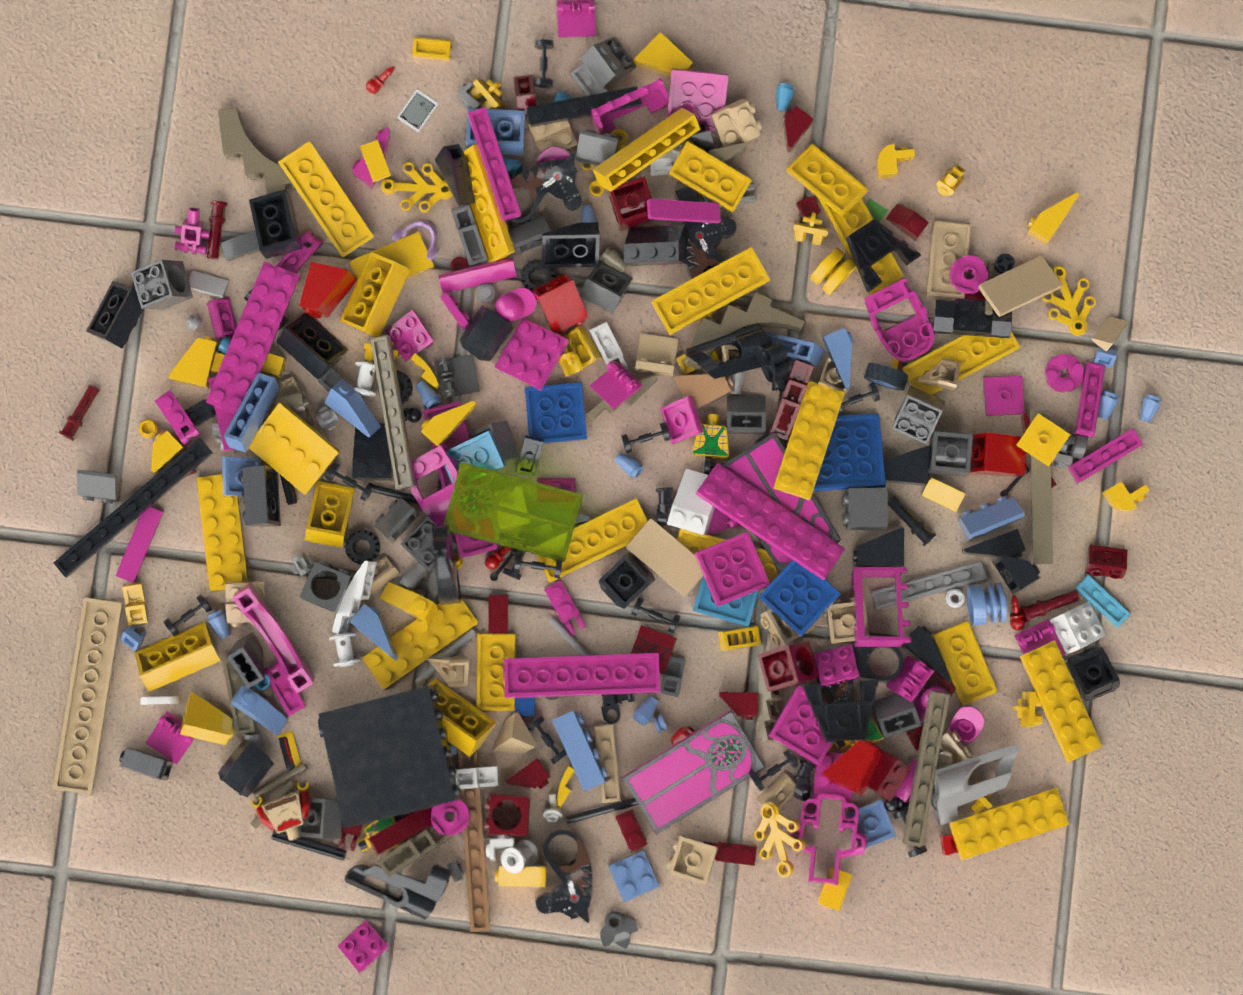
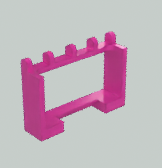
M659 78L657 81L644 85L642 88L629 94L626 93L624 96L609 101L605 105L591 109V119L597 134H610L613 130L617 129L613 120L643 106H647L650 114L668 107L669 95L664 87L663 80ZM641 99L642 104L639 107L609 112L633 100Z
M853 568L851 582L852 592L855 593V647H901L903 643L911 642V637H904L903 626H910V621L903 620L902 608H908L909 602H902L901 590H907L908 584H901L900 574L907 573V568ZM862 578H895L899 637H865Z

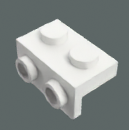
M499 835L498 839H490V844H486L487 857H490L491 861H496V850L509 847L514 848V839H510V835Z

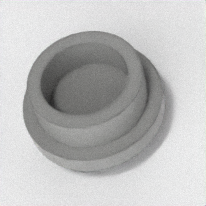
M489 284L480 285L476 291L478 300L483 303L491 302L495 298L493 286Z
M191 314L185 323L188 325L187 330L190 329L194 332L202 320L198 317L199 314L195 316Z

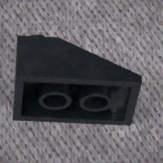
M579 222L543 233L541 267H599L600 232L598 222Z
M379 423L380 428L370 437H367L355 427L352 478L354 480L393 481V469L385 423Z

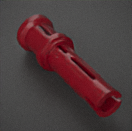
M212 200V212L209 217L211 228L206 258L219 259L222 226L226 222L224 216L228 203Z
M89 384L72 416L69 415L67 417V423L58 432L60 435L74 441V435L79 427H82V420L100 391L99 389Z
M1075 589L1045 601L1037 600L1032 605L1021 606V612H1023L1025 621L1029 622L1032 618L1045 616L1051 610L1080 601V598H1078L1079 594Z

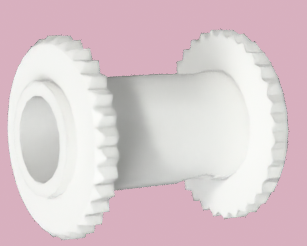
M356 362L355 365L360 367L354 390L358 391L361 396H376V393L371 391L375 364Z
M341 633L329 638V641L335 640L339 663L333 664L334 667H348L360 663V660H354L350 637L356 636L355 633ZM342 641L346 642L344 646L341 645Z
M523 839L517 843L516 847H509L503 851L501 862L508 872L517 874L523 870L524 866L535 864L538 860L539 852L533 842Z

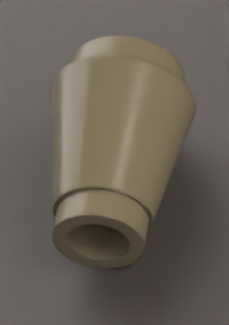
M608 246L599 257L602 263L621 273L627 267L624 259L614 247Z

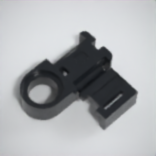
M628 694L602 695L604 707H601L604 721L608 724L619 722L621 718L619 704H622V701L625 700L634 702L633 694H629L630 699H628ZM609 710L617 712V718L614 721L607 719L606 715Z

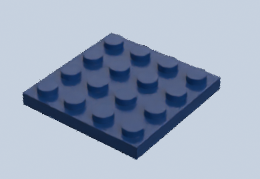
M879 414L837 416L813 491L885 488Z

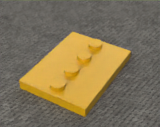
M283 402L276 406L257 431L249 446V449L304 495L308 494L340 452L337 447Z

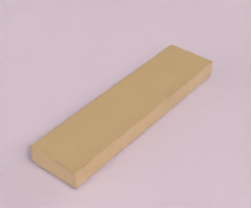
M614 725L594 726L596 748L601 757L599 761L601 766H605L609 775L607 777L608 782L600 785L602 803L621 801Z

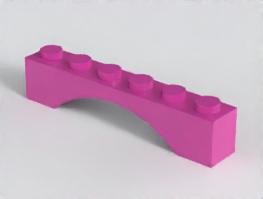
M252 582L236 591L233 596L234 601L242 613L264 637L296 693L312 685L315 680L314 674Z

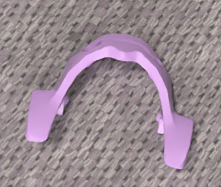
M418 220L403 230L400 228L396 229L392 237L394 241L399 240L401 237L404 238L412 227L421 225L429 229L432 241L426 258L429 260L435 258L439 251L435 247L438 236L435 226L430 221Z

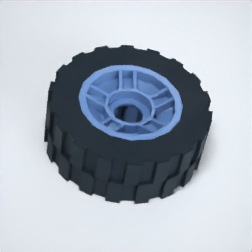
M868 363L864 379L872 383L874 382L877 385L904 391L909 377L908 374L877 363Z

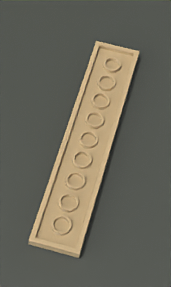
M84 598L53 784L54 790L88 795L93 794L123 603Z

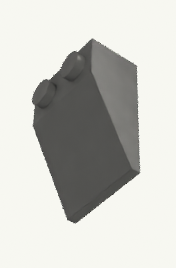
M402 498L399 501L397 499L394 500L388 507L390 510L386 515L382 513L375 521L377 523L375 527L392 543L419 516L416 510Z

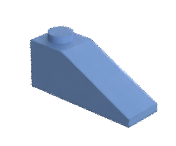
M843 328L824 336L822 340L833 366L842 380L841 385L843 389L846 388L848 390L850 387L852 342L854 341L850 331L847 332Z
M767 332L772 343H782L787 352L786 359L792 361L798 359L812 364L814 367H819L824 349L816 343Z
M341 379L331 388L324 402L326 405L367 437L372 436L380 428V424L358 391H355L351 385Z
M364 604L349 622L396 661L398 656L386 624L379 617L381 612L374 606L369 608Z
M245 685L239 688L230 702L231 705L277 736L288 721L270 703Z

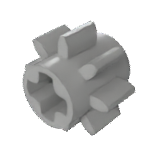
M325 406L318 410L320 414L316 418L322 429L327 427L328 430L337 427L335 422L339 421L332 408L328 410Z
M302 553L292 559L293 565L290 567L295 575L299 573L302 577L310 573L314 561L310 555L306 557Z

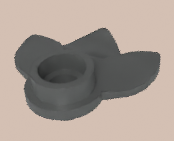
M616 911L608 913L605 917V926L600 932L601 942L604 947L614 941L618 946L627 948L630 942V933L638 931L635 921L631 918L623 917L621 913ZM614 917L618 919L616 925L611 923V919Z

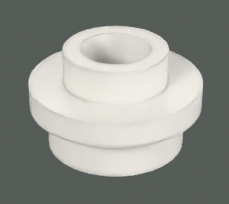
M951 589L947 592L945 600L950 607L958 608L963 605L965 596L961 590ZM952 595L958 596L957 602L952 601Z

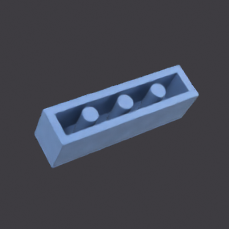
M261 373L256 375L224 434V438L230 448L247 452L280 391L275 378Z
M571 711L552 720L583 791H589L608 782V772L605 766L600 764V754L597 748L592 746L591 741H593L590 732L586 731L583 726L585 720L582 714L577 711Z

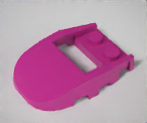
M902 278L864 298L873 329L888 353L899 361H910L926 353L934 342L933 327L929 322L928 312L918 299L915 291H911L906 284V278ZM908 298L916 316L883 332L875 314Z
M446 444L439 445L412 461L416 486L410 487L412 494L426 516L438 526L444 524L459 470L458 461L454 456L450 457L445 449L447 447ZM447 465L454 483L424 499L417 486V481ZM466 475L465 478L462 480L461 484L459 485L458 490H459L461 487H463V486H465V485H468V482H467L468 477H467V475ZM454 503L453 518L457 525L468 518L457 510Z

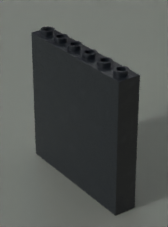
M425 686L318 714L344 828L460 800L461 790L455 781L457 773L455 766L451 764L452 751L450 746H447L446 738H448L446 728L442 725L443 713L441 708H438L437 700H439V695L434 686Z

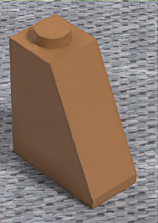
M708 374L674 377L683 396L692 395L697 411L735 391L733 388L735 383L731 376L713 379Z

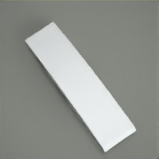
M364 561L353 577L338 609L332 632L338 634L348 633L349 621L359 611L362 599L369 600L377 562Z
M499 766L456 770L457 776L455 781L460 789L500 786Z

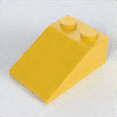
M317 481L306 526L305 541L343 548L355 488Z

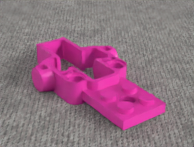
M827 752L819 766L816 765L813 799H808L803 803L800 828L798 831L789 832V835L795 839L803 840L805 827L808 824L813 825L814 830H819L822 800L842 801L839 832L844 833L845 829L853 831L851 849L842 851L837 848L834 879L814 877L817 847L812 846L810 848L805 845V848L800 851L811 855L809 883L815 882L838 886L841 858L863 855L866 851L867 835L858 831L859 810L857 806L852 804L853 792L829 782L822 775L830 765L843 755L842 753ZM810 804L817 806V810L813 814H809L806 811L807 806ZM849 808H853L856 811L855 816L852 818L845 816V811Z

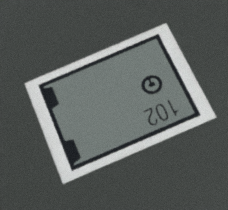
M417 89L397 119L419 132L439 103Z

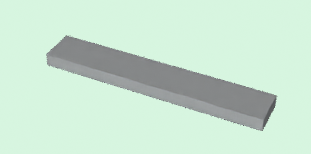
M978 561L903 582L901 584H908V589L901 590L902 602H908L986 580L987 577L983 563ZM896 585L871 591L876 610L897 605Z

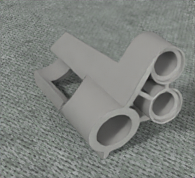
M1016 744L936 770L930 803L934 807L935 817L939 826L959 820L958 806L1006 788L1012 773L1014 759L1020 750ZM1001 758L995 778L970 785L968 779L976 767Z

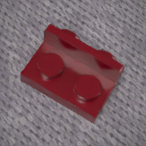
M1089 545L1088 563L1085 573L1096 577L1105 576L1112 579H1123L1127 571L1128 550Z

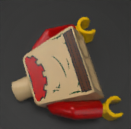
M306 781L307 785L304 788L300 787L299 782L297 783L299 791L265 802L259 796L260 803L257 805L252 800L251 804L256 808L261 823L270 830H276L277 833L286 831L289 840L300 837L297 826L304 823V819L308 817L310 809L308 792L310 786L308 781Z

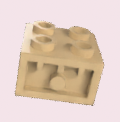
M641 334L635 371L673 377L678 339Z

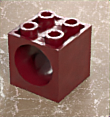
M645 176L625 182L613 191L608 190V196L620 231L654 221V219H648L647 200L652 199Z
M810 641L790 644L757 654L767 692L819 679Z
M490 795V798L486 799V810H489V818H485V830H488V834L528 836L531 797ZM505 800L515 802L514 806L518 810L521 809L522 812L520 823L517 822L513 825L514 829L512 830L500 828L501 825L497 820L494 821L493 817L495 807L498 809L502 805L501 802Z

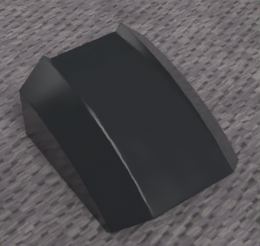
M482 305L462 334L460 342L462 348L479 360L491 361L514 328L506 320Z
M628 552L598 582L601 590L614 604L625 609L655 581L653 573L634 554Z
M1103 647L1090 648L1072 656L1067 662L1085 701H1093L1096 698L1114 692L1120 686V679Z
M243 740L219 770L218 775L220 780L235 790L238 795L249 797L274 763L268 755L253 743Z

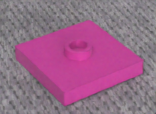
M1022 376L983 378L986 416L1025 414Z
M692 395L660 408L672 444L704 432Z

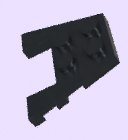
M875 218L846 238L867 292H870L883 282L871 266L888 254L895 251L906 266L921 256L918 251L914 252L907 247L909 244L905 241H900L894 237V233Z
M878 680L860 681V702L823 704L821 684L803 685L804 693L825 742L864 740L866 738L876 688L879 683Z

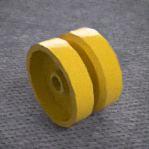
M838 247L816 267L817 269L810 276V279L816 285L821 284L828 278L822 290L829 296L841 286L856 268V264L851 258L839 265L845 253Z

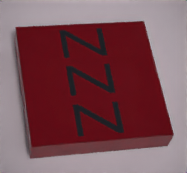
M641 625L631 654L659 653V672L664 675L677 638Z

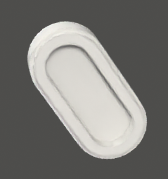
M178 696L140 698V705L179 704Z

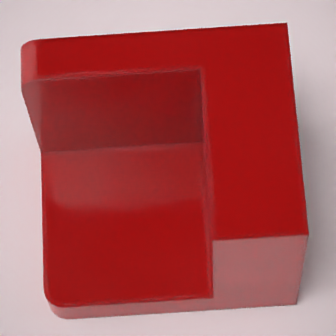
M953 834L940 836L944 856L959 853Z

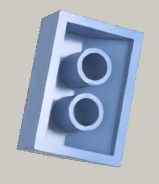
M468 108V112H471V111H474V110H478V109H469V108ZM487 109L501 154L524 155L525 111ZM468 116L466 150L472 145H477Z
M1004 496L997 499V504L991 506L990 503L980 506V510L973 513L970 510L962 513V518L958 521L966 540L969 541L1025 517L1015 498Z

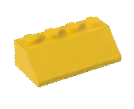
M371 252L339 321L375 338L380 337L410 269Z
M206 622L186 629L175 637L170 636L134 652L140 677L149 692L220 661L218 650Z
M434 679L428 686H434V689L438 692L439 700H437V704L443 713L441 721L443 727L447 730L448 738L446 740L470 757L480 748L497 722L439 680Z

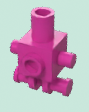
M189 208L188 219L185 218L182 226H175L174 233L181 234V241L175 242L176 251L183 250L184 253L192 251V254L195 255L196 253L206 255L207 245L201 246L200 243L203 237L209 238L210 231L203 230L204 221H199L200 209Z

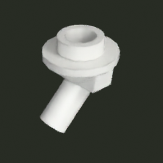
M556 793L549 794L550 807L544 809L543 816L550 822H556L562 818V809L557 807Z

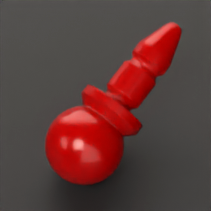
M391 66L385 72H382L379 77L375 75L374 79L368 80L366 90L371 94L378 93L381 86L385 85L383 81L392 75L395 67Z
M504 546L498 553L494 551L493 555H488L485 558V566L490 570L497 569L500 562L504 561L502 557L512 548Z
M1012 595L1011 605L1013 613L1010 614V625L1012 629L1019 631L1025 627V619L1022 617L1023 612H1020L1019 601L1016 595Z

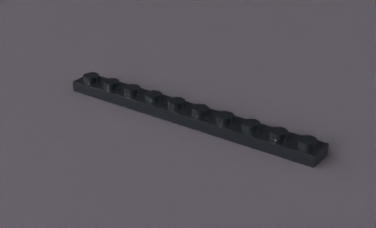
M199 438L54 561V565L64 577H69L213 454L211 449Z

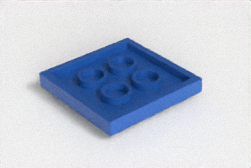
M582 382L546 385L541 391L534 387H525L529 436L543 439V444L587 440Z
M793 560L759 595V598L802 637L841 594L826 580H822Z

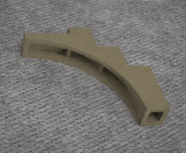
M238 109L218 110L223 155L225 158L234 161L243 157L246 177L251 180L262 179V176H265L267 194L284 189L287 191V188L296 190L282 167L266 158L253 146L242 127Z
M755 292L747 312L743 311L739 306L729 305L720 325L714 319L702 318L690 347L759 324L761 328H783L800 333L805 321L801 320V317L798 315L784 313V310L779 307H770L772 299L764 293ZM716 348L704 351V353L710 356ZM686 356L683 363L701 371L702 368Z

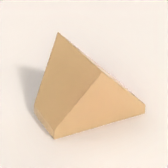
M826 359L818 384L845 392L846 394L847 390L846 388L843 389L840 383L842 380L839 378L836 368L832 367L831 359Z
M942 358L937 365L916 382L954 391L957 387L961 363Z
M466 656L428 659L447 682L448 687L468 686L469 659Z
M518 712L505 720L492 751L525 754L537 746Z

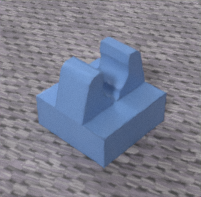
M1099 346L1093 363L1112 368L1117 357V350H1115L1114 346H1111L1110 349L1105 351Z
M137 625L127 627L120 641L135 652L141 646L146 634L144 631L141 634H137L135 632L138 627Z

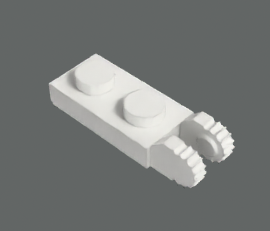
M607 322L590 329L589 331L606 365L610 361L619 359L620 364L628 371L623 353Z

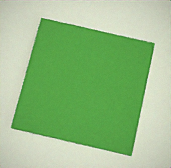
M871 198L866 204L872 218L881 222L888 210Z

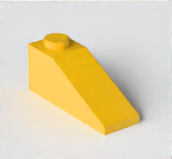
M1076 192L1041 212L1037 218L1033 216L1027 225L1030 227L1027 233L1047 245L1080 194Z
M471 401L434 416L431 420L428 418L421 426L423 428L421 433L437 447L444 444L476 408V402Z
M390 582L387 583L379 597L380 600L427 624H430L438 610L437 605L433 601Z

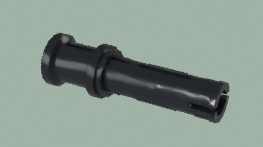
M895 495L888 501V506L911 529V534H915L923 542V546H926L936 536L935 533H932L925 526V522L919 521Z

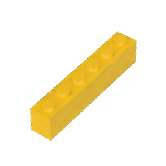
M684 108L679 109L592 169L598 184L609 191H613L698 132L700 127L695 114Z

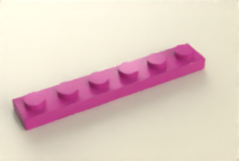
M484 107L468 112L467 115L502 222L520 217L521 212L487 109Z

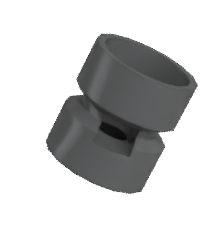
M1063 429L1070 436L1058 453L1064 455L1070 453L1071 457L1082 459L1086 450L1088 436L1074 435L1072 431Z

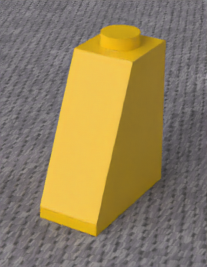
M661 32L634 58L636 66L670 78L672 68L693 71V62Z
M204 336L203 339L197 338L171 371L168 378L171 381L208 389V378L212 376L211 368L219 344L214 341L215 338Z
M190 693L186 703L181 735L226 745L228 739H232L235 728L232 727V718L197 694Z
M499 866V870H495V882H499V886L545 887L546 866H524L523 870L517 874L508 872L503 866Z

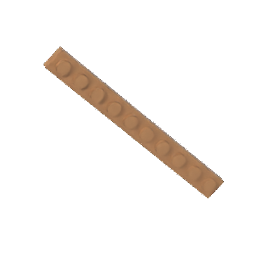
M458 749L459 769L479 768L478 749L470 757ZM481 787L461 789V800L468 806L470 814L468 826L464 830L470 932L490 931Z

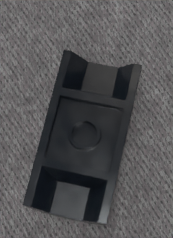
M936 299L933 333L1010 339L1012 311L999 317L993 309L992 315H986V300Z

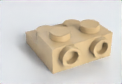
M744 98L710 113L722 147L735 145L739 142L744 143L761 136L759 130L762 127L758 119L755 120L753 116L755 108L751 102L748 103Z
M568 120L536 127H530V124H528V129L540 154L543 150L552 146L562 147L567 151L578 146Z
M265 581L225 583L227 623H231L233 627L243 626V623L251 622L242 613L233 596L236 591L252 582L266 603Z
M848 598L849 602L841 603V599L836 600L826 610L831 644L855 641V598ZM863 600L865 637H869L866 603Z
M772 609L761 614V624L765 629H769L771 642L775 646L783 647L801 637ZM812 625L805 634L815 629V626Z
M948 729L943 732L936 770L973 758L972 750L968 746L964 747L961 744V737L955 730L952 732Z
M680 836L679 839L675 840L673 850H676L674 858L671 857L668 862L669 874L707 885L718 847Z

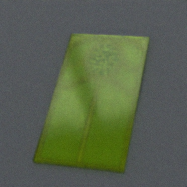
M461 462L443 525L449 524L450 531L453 533L555 560L562 559V562H565L583 500V494Z

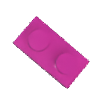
M447 293L440 296L442 302L462 330H465L469 325L467 321L470 319L464 310L459 311L457 300L453 295L449 297Z

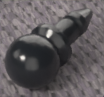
M404 408L405 421L417 423L421 419L419 409Z
M893 797L891 802L887 799L884 801V807L888 812L902 811L903 807H909V802H905L899 797L897 799Z

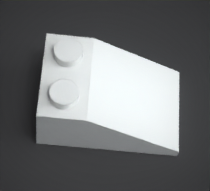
M690 469L685 470L670 511L668 525L702 535L708 534L715 507L696 495L697 490L708 477L707 474Z

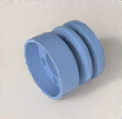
M1001 582L995 583V592L992 584H987L986 593H984L981 585L967 587L968 612L972 626L985 625L987 616L990 617L992 624L997 622V616L1000 623L1006 622L1008 605Z

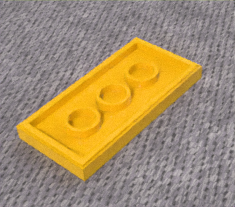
M689 141L685 142L668 172V175L713 202L719 203L720 206L732 213L752 181L751 178Z
M813 143L787 168V172L842 218L868 192L866 186Z
M419 232L372 251L409 268L410 272L406 279L434 267L432 260L426 258L428 251ZM370 253L349 261L357 281Z
M969 621L932 635L953 687L956 689L955 691L961 706L998 692Z
M477 634L476 708L481 711H515V698H505L504 659L516 658V634Z

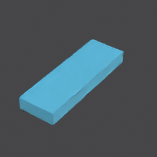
M1089 574L1075 588L1116 628L1131 614Z

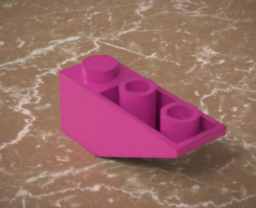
M388 127L384 131L380 130L375 137L379 142L385 161L390 139ZM364 157L361 160L358 159L352 167V173L372 189L377 181L373 183Z

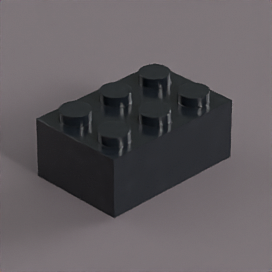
M285 189L249 199L259 250L266 259L302 249L292 199Z

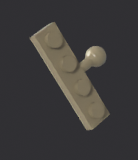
M226 658L222 659L229 701L231 702L239 688L244 686L245 683L229 659ZM270 684L264 690L251 689L262 698H269L273 694V688ZM230 704L236 736L256 732L254 720Z

